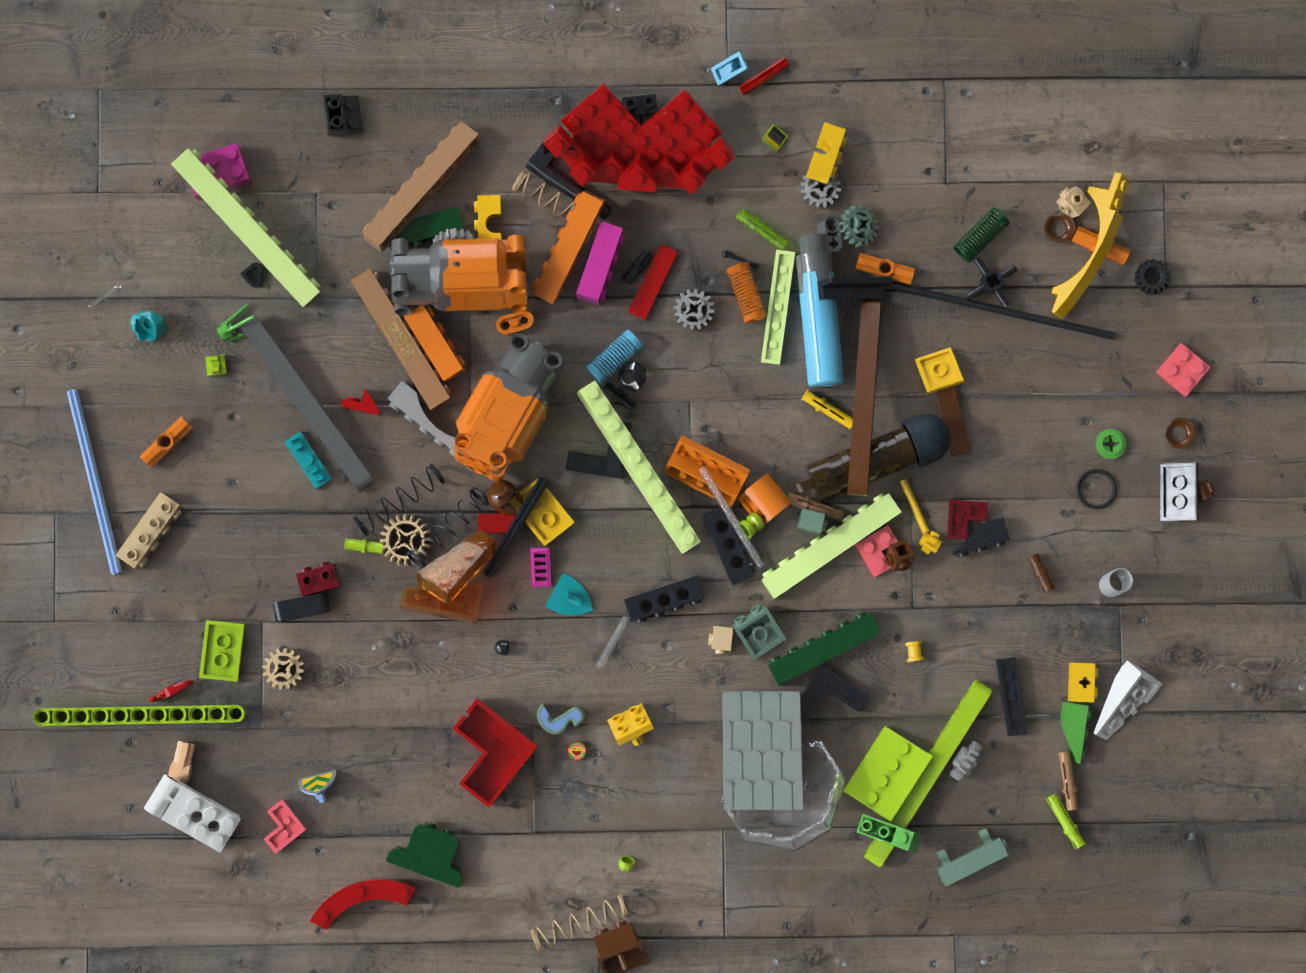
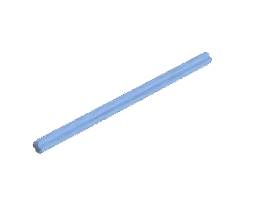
M76 389L67 391L110 571L111 574L116 575L122 572L119 557L116 556L117 548L79 392Z

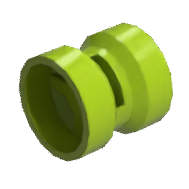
M751 513L747 516L746 520L738 523L737 528L744 538L750 539L755 535V532H759L764 528V523L759 515Z

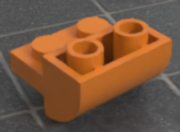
M768 473L737 498L749 514L756 513L759 515L764 525L792 503Z

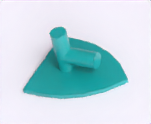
M562 573L545 607L562 615L571 616L593 611L591 599L583 586L572 577Z

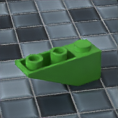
M1063 702L1060 723L1074 762L1081 763V760L1085 758L1083 743L1088 737V729L1085 728L1086 721L1089 722L1091 710H1088L1089 706Z
M862 814L857 833L913 853H917L922 835L865 814Z

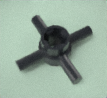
M980 257L974 259V263L983 276L980 280V286L966 294L967 299L970 301L981 293L986 292L988 294H995L1003 308L1009 306L1010 303L1001 291L1003 280L1018 271L1017 267L1013 264L1001 273L988 271ZM988 278L997 281L993 288L989 287Z

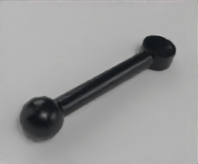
M726 250L722 252L724 258L729 257L742 263L749 262L751 267L759 269L760 265L757 263H752L729 254Z

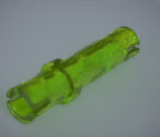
M741 209L735 217L749 227L748 230L755 231L780 250H783L788 243V240H785L760 222L758 217H753L744 209ZM747 219H749L750 221H752L754 224H756L757 226H759L761 229H759L758 227H756L755 225H753L752 223H750ZM763 230L766 231V232H767L768 234H770L771 236H773L774 238H776L777 240H774L772 237H770V236L767 235L765 232H763Z

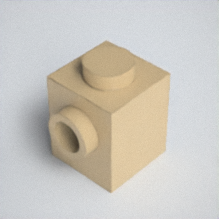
M713 626V634L709 633L708 645H711V649L715 650V654L726 655V651H731L733 628Z

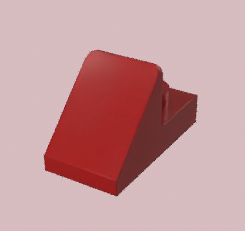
M366 388L364 389L361 402L355 397L348 396V399L342 398V408L376 416L381 414Z

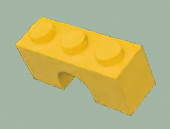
M824 122L816 148L824 150L826 154L814 152L806 175L807 178L828 184L830 177L834 178L837 170L834 164L835 162L839 163L842 155L839 149H844L847 137H844L846 129Z
M477 196L478 201H474V213L478 212V220H474V229L478 231V239L498 238L502 240L501 233H492L487 229V223L490 219L502 217L501 196Z

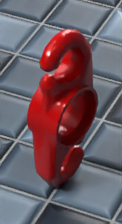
M187 680L162 689L160 693L150 697L149 702H157L181 693L185 688L193 685L194 681Z

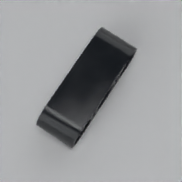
M327 593L272 603L275 622L330 612Z

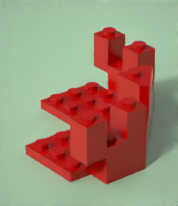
M603 83L561 119V122L573 135L570 136L561 125H558L545 137L543 143L556 158L560 155L570 166L569 173L581 186H584L587 182L617 184L618 190L656 192V187L686 189L691 195L705 183L707 175L717 167L721 170L735 158V150L723 137L712 146L709 145L722 134V130L686 89L682 90L641 125L608 86Z

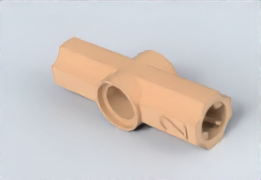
M178 741L175 758L170 765L169 776L184 784H187L191 776V762L195 744Z

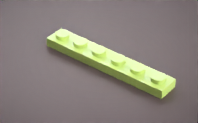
M776 250L761 363L780 366L795 252Z

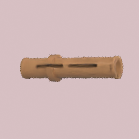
M791 492L788 493L787 497L792 502L790 505L801 508V510L807 509L823 513L825 517L837 520L838 522L841 521L844 510L813 501L808 496L802 497Z
M1070 751L1058 753L1064 787L1062 793H1065L1067 811L1079 809L1076 794L1078 788H1075Z

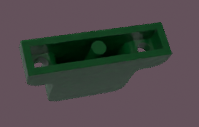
M428 821L414 828L407 849L396 846L388 853L386 862L457 888L460 887L463 880L462 869L452 866L459 846V839L454 835L455 831L444 828L442 831L436 828V824Z

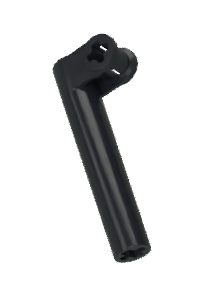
M542 143L535 154L529 159L525 168L572 200H575L579 192L582 193L586 189L551 165L555 156L549 152L546 154V146ZM605 203L598 217L605 220L612 207Z

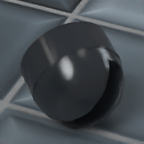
M499 640L494 646L495 651L499 655L507 656L509 641Z

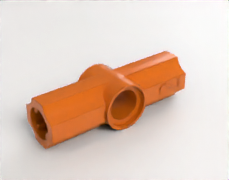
M1078 226L1071 242L1088 249L1093 254L1099 234ZM1113 242L1105 258L1123 266L1130 250Z
M863 253L859 254L855 268L878 277H893L894 281L908 285L911 284L915 271L914 268L894 263L889 259H880ZM887 265L890 268V272L883 273L880 270V266Z
M181 416L164 433L157 437V440L140 458L150 468H153L170 451L176 448V445L193 427ZM165 438L171 439V444L168 447H163L162 445Z

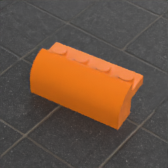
M681 435L663 473L732 507L750 469Z

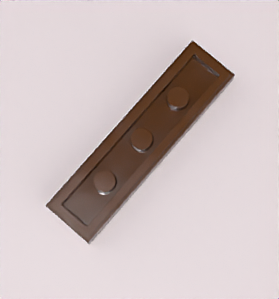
M955 386L936 392L942 420L948 426L951 434L949 447L951 456L971 452Z

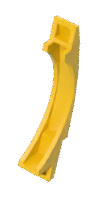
M1115 172L1109 190L1095 187L1088 188L1087 192L1093 198L1099 212V238L1095 250L1086 265L1074 277L1061 285L1053 287L1052 294L1057 295L1052 313L1059 318L1064 319L1094 279L1111 249L1124 218L1118 212L1122 207L1125 192L1129 188L1130 180L1122 173Z

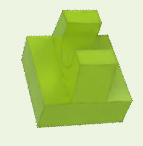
M225 355L205 357L208 377L228 374Z

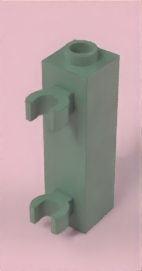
M984 828L978 831L984 844L952 860H949L944 849L936 852L942 865L935 869L943 885L948 886L1008 856L1007 850L1009 848L1005 840H1001L999 837L991 840L987 829Z

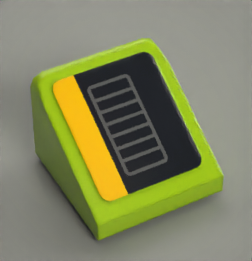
M773 124L763 137L762 142L778 152L788 138V135Z

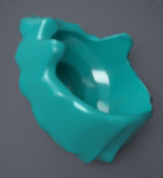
M142 311L139 314H133L131 318L132 330L138 336L139 341H155L167 332L168 328L165 320L153 311Z

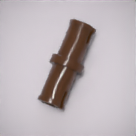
M1039 553L1027 558L1035 573L1034 577L1038 579L1043 592L1046 593L1055 589L1048 575L1049 571L1045 569Z

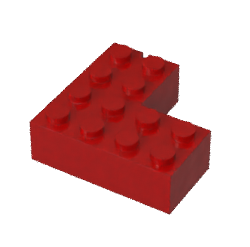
M476 698L466 711L470 715L468 717L463 715L453 727L455 732L482 752V755L460 781L459 785L490 808L538 745Z

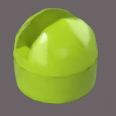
M621 856L619 860L620 870L622 872L624 870L630 872L634 867L635 860L630 856Z

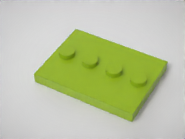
M884 726L843 791L893 823L934 757Z

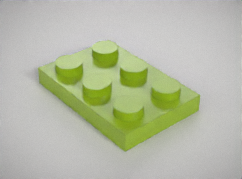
M206 620L199 678L239 682L245 624Z

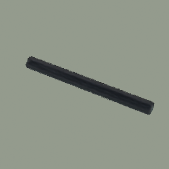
M544 477L538 478L482 573L486 577L491 578L547 487L549 481Z

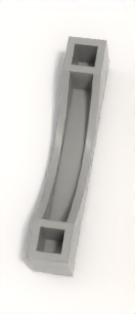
M401 381L387 398L391 402L389 406L396 412L399 410L406 414L404 416L405 419L412 424L414 422L419 424L420 431L427 436L429 434L435 437L434 442L442 448L444 445L450 449L449 454L454 457L455 437L440 431L428 420L420 405L417 392Z

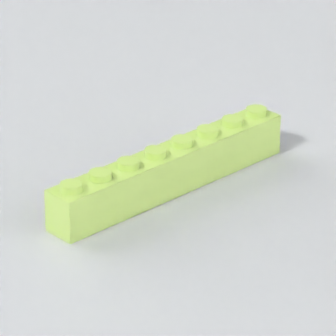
M881 493L873 499L875 503L870 506L865 504L859 508V514L854 517L850 514L842 520L843 524L837 528L834 525L826 531L828 535L822 539L820 536L810 542L811 546L806 550L804 547L794 552L796 555L794 558L789 560L787 557L778 563L780 566L778 569L773 571L771 568L763 573L764 578L761 581L772 598L775 599L900 514L901 510L888 493L884 496Z

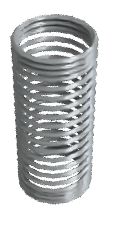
M1125 568L1114 569L1100 579V591L1107 597H1117L1131 589L1134 581L1133 576ZM1111 575H1115L1121 580L1122 588L1120 591L1112 587L1110 582Z

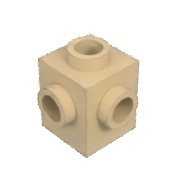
M1077 186L1070 189L1068 187L1059 194L1061 197L1056 201L1060 210L1071 218L1079 216L1091 204L1084 191Z

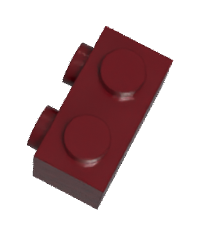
M329 561L318 564L319 568L311 569V567L300 569V573L296 574L302 597L341 587L336 565L330 564Z

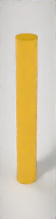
M907 479L900 481L922 533L929 532L930 530Z

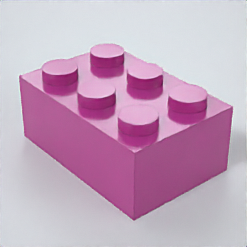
M238 143L201 154L202 158L200 160L204 165L208 163L215 170L214 175L218 180L222 178L228 184V191L252 183L241 147ZM192 188L194 197L198 201L202 200L203 198Z

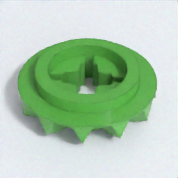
M1106 429L1097 436L1095 446L1097 452L1103 458L1112 460L1124 453L1126 439L1120 431ZM1109 439H1111L1112 442L1118 443L1117 445L1112 447V450L1109 449V446L1103 445L1107 443Z

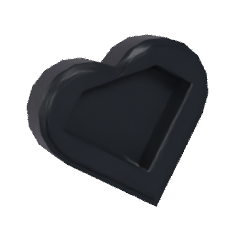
M253 263L241 272L240 275L252 288H259L263 284L262 275L264 268L259 263Z

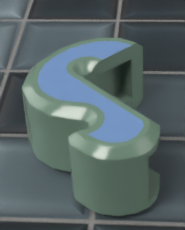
M544 704L538 708L537 712L540 726L547 733L553 735L564 732L571 721L574 726H578L585 718L584 711L579 707H573L555 719L551 718Z

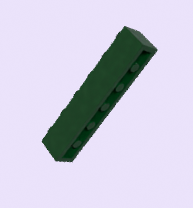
M864 611L855 616V621L849 623L847 620L838 625L839 629L833 632L829 629L821 633L822 638L815 641L813 637L803 642L805 644L804 647L798 649L795 646L786 651L788 655L782 658L778 655L770 659L771 664L767 666L777 686L881 634L872 613L866 614Z

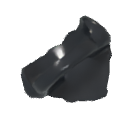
M630 360L628 365L624 366L619 373L620 383L626 388H632L634 392L640 390L647 380L646 369L638 361ZM627 369L633 370L632 374L635 381L631 384H627L623 380V373Z

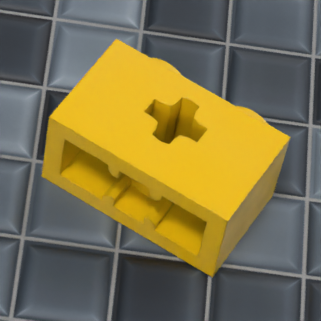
M1069 663L1068 701L1094 702V699H1097L1098 689L1095 687V679H1098V668H1095V664ZM1083 677L1088 682L1087 685H1084V688L1082 684H1079Z

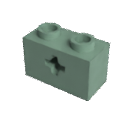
M802 509L796 530L819 535L821 531H825L828 519H824L825 514Z

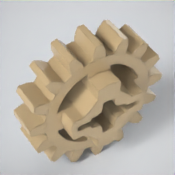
M279 648L276 649L277 654L270 652L271 658H265L264 660L267 662V665L262 666V668L267 670V672L263 673V676L269 677L266 682L272 681L273 688L279 685V690H283L284 685H286L287 689H291L290 684L297 686L296 680H302L303 678L300 676V673L305 672V670L300 668V666L304 665V662L298 661L301 656H294V650L288 653V648H284L283 652ZM288 656L290 657V659H288L287 661H282V659L279 657ZM272 663H274L275 668L274 671L271 673ZM280 665H288L286 668V673H279L281 670ZM296 665V672L293 675L292 669ZM285 677L288 681L280 682L276 679Z

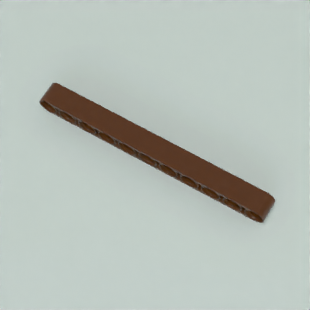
M862 300L848 495L868 496L881 301Z

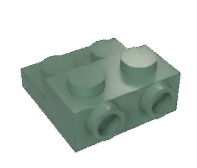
M765 605L754 606L751 608L750 614L745 617L744 615L737 617L734 620L735 624L732 625L754 660L786 640Z

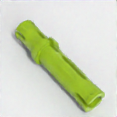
M1057 793L1048 796L1046 800L1062 825L1063 833L1068 836L1075 850L1085 845L1086 842L1080 835L1077 824H1074Z

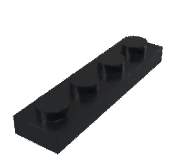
M1011 657L995 660L1007 736L1028 734L1016 659Z

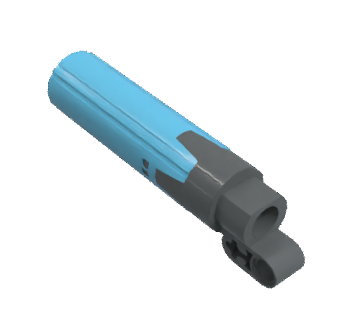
M834 216L827 217L818 223V234H808L799 238L800 255L796 256L807 379L810 387L837 386L844 382L837 300H819L817 281L834 277L832 254L839 251L842 247L840 222ZM827 223L831 226V230L827 228Z

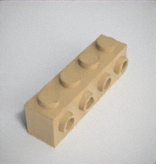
M160 492L116 556L134 569L144 567L148 561L147 556L151 551L154 552L159 546L158 540L162 535L165 536L169 532L171 522L173 520L176 521L181 515L182 506Z

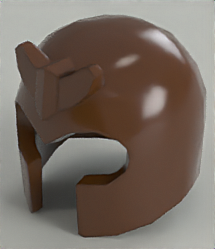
M496 481L488 489L487 500L489 504L501 514L512 515L516 513L511 506L507 508L502 507L503 504L512 501L513 491L516 493L515 499L523 504L522 493L510 481Z

